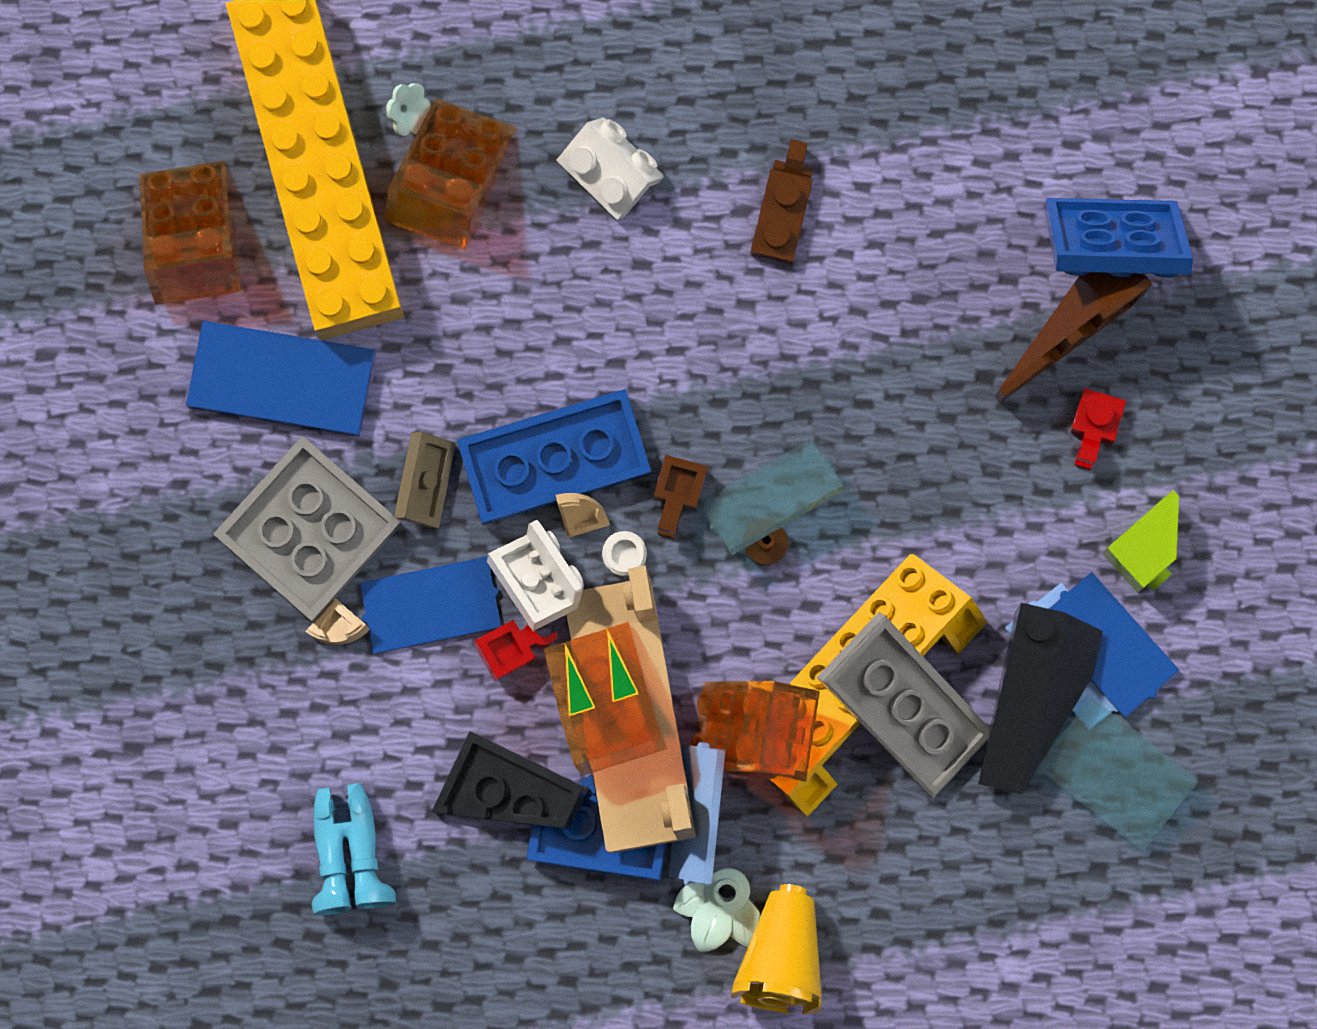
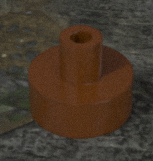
M759 521L753 524L745 534V553L757 565H774L781 561L787 552V534L779 524L773 521ZM764 539H767L770 541V543L764 544L762 541Z

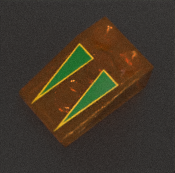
M629 622L544 649L561 723L574 766L581 776L668 749Z

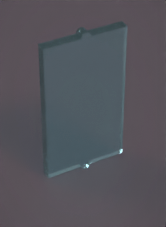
M809 439L699 502V505L711 523L710 529L712 534L719 535L730 553L734 555L846 489L833 471L831 459H825L813 441Z

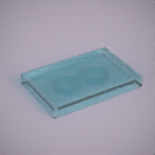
M1093 697L1089 698L1050 747L1038 767L1040 771L1142 851L1145 850L1199 782V780Z

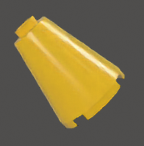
M783 884L780 885V890L770 892L733 982L731 991L733 999L741 995L740 1003L746 1006L789 1014L786 1008L793 1006H803L802 1015L818 1013L821 1010L822 993L815 902L812 897L806 895L807 890L797 885Z

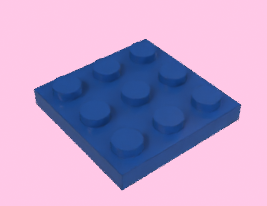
M1046 198L1045 216L1056 271H1063L1073 276H1082L1089 272H1106L1117 277H1128L1134 273L1154 274L1161 278H1173L1178 276V274L1191 275L1193 256L1177 201Z

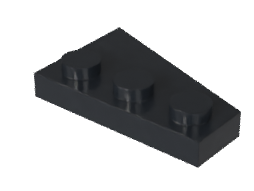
M469 731L432 813L570 830L589 788L477 733Z

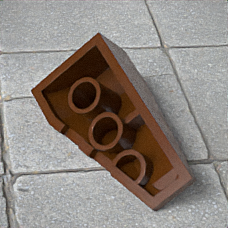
M1089 272L1086 275L1079 276L995 395L997 400L1001 403L1140 302L1152 286L1148 277L1143 273H1134L1128 277H1117L1106 272Z

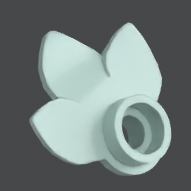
M729 867L713 872L712 885L701 883L685 885L677 895L673 907L677 913L693 917L691 937L694 945L700 952H707L718 948L727 941L729 936L741 945L748 947L760 918L758 908L749 899L750 884L748 879L739 870ZM725 884L734 887L736 894L732 898H724L720 895L719 888Z

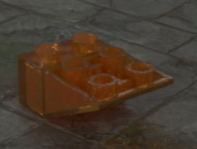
M435 98L389 186L384 221L466 251L479 225L516 127Z
M225 161L139 174L144 272L155 305L242 292L240 261Z
M777 681L704 682L703 690L697 700L699 715L696 734L692 738L690 745L698 746L699 742L709 743L710 748L725 750L723 774L806 782L820 691Z

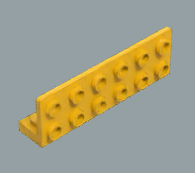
M910 554L733 743L735 751L774 783L793 805L807 817L838 785L822 765L860 725L816 677L878 612L885 615L922 656L940 638L953 651L959 654L988 623L972 597L914 554Z

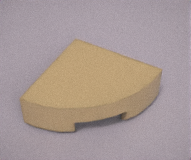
M578 493L555 495L568 538L610 526L604 508L593 498Z
M334 599L306 632L324 644L343 645L361 638L370 628L337 599Z

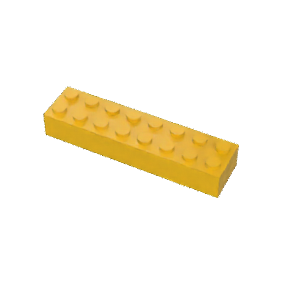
M233 0L226 2L312 323L318 338L322 341L405 318L317 0Z

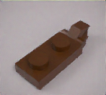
M791 139L786 162L775 160L773 169H770L750 255L793 265L813 179H811L813 168L803 166L808 143Z

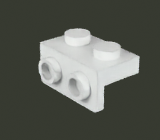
M600 118L587 122L556 161L613 217L619 220L632 209L650 186L658 184L664 176L656 168L657 163L651 155L641 149H636L626 139V132L619 124L610 119Z
M538 520L528 525L525 536L488 553L487 563L532 631L578 609L584 588L582 577L573 565L568 566L560 554V546L556 537L551 531H545Z

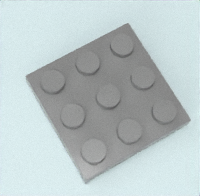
M301 436L213 535L314 623L330 603L338 597L399 529L402 523L397 518H394L392 513L304 436Z

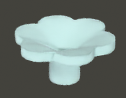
M411 83L408 86L400 84L393 90V96L387 103L386 112L387 117L393 121L394 132L401 136L422 132L425 125L424 119L429 115L431 104L424 97V88L420 84Z

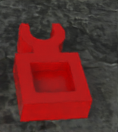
M513 619L476 639L473 645L496 682L533 662L536 657L530 648H547L556 641L558 635L554 632L546 637L539 636L535 630L532 631L528 623H526L524 629L519 630Z

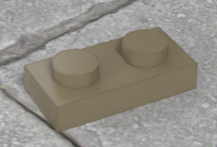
M411 432L394 518L423 527L439 528L456 442L425 432Z

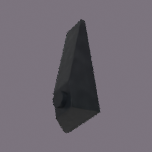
M1020 603L1014 613L978 785L1023 794L1094 675L1103 633L1102 630L1065 612Z

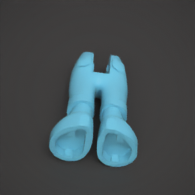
M362 783L348 784L347 802L351 819L335 821L334 811L336 808L331 788L317 789L313 808L315 845L320 861V879H324L321 892L313 898L311 904L313 915L315 916L340 914L352 909L350 894L345 880L347 875L343 851V839L345 838L349 841L352 859L351 869L355 877L354 893L356 908L373 909L396 904V892L394 889L382 883L375 873L379 870L378 859H376L375 824L371 804Z

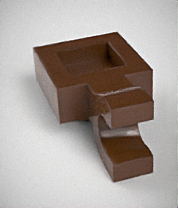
M665 455L653 500L665 503L658 526V535L675 539L683 508L696 512L708 466Z

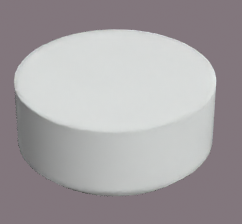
M621 531L611 535L606 540L602 556L604 564L610 572L626 577L629 576V568L644 566L647 552L644 542L638 535L628 531Z

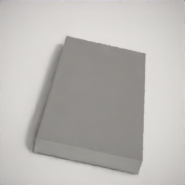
M880 612L869 621L816 677L911 778L933 798L987 742L990 728L891 621Z

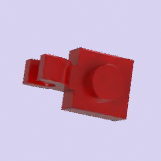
M1087 388L1082 390L1070 430L1071 433L1082 436L1074 463L1075 466L1091 470L1096 462L1100 443L1103 442L1110 445L1114 443L1126 400Z

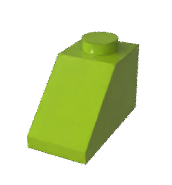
M1174 490L1102 553L1137 593L1146 585L1153 592L1172 575L1167 567L1177 559L1179 495Z

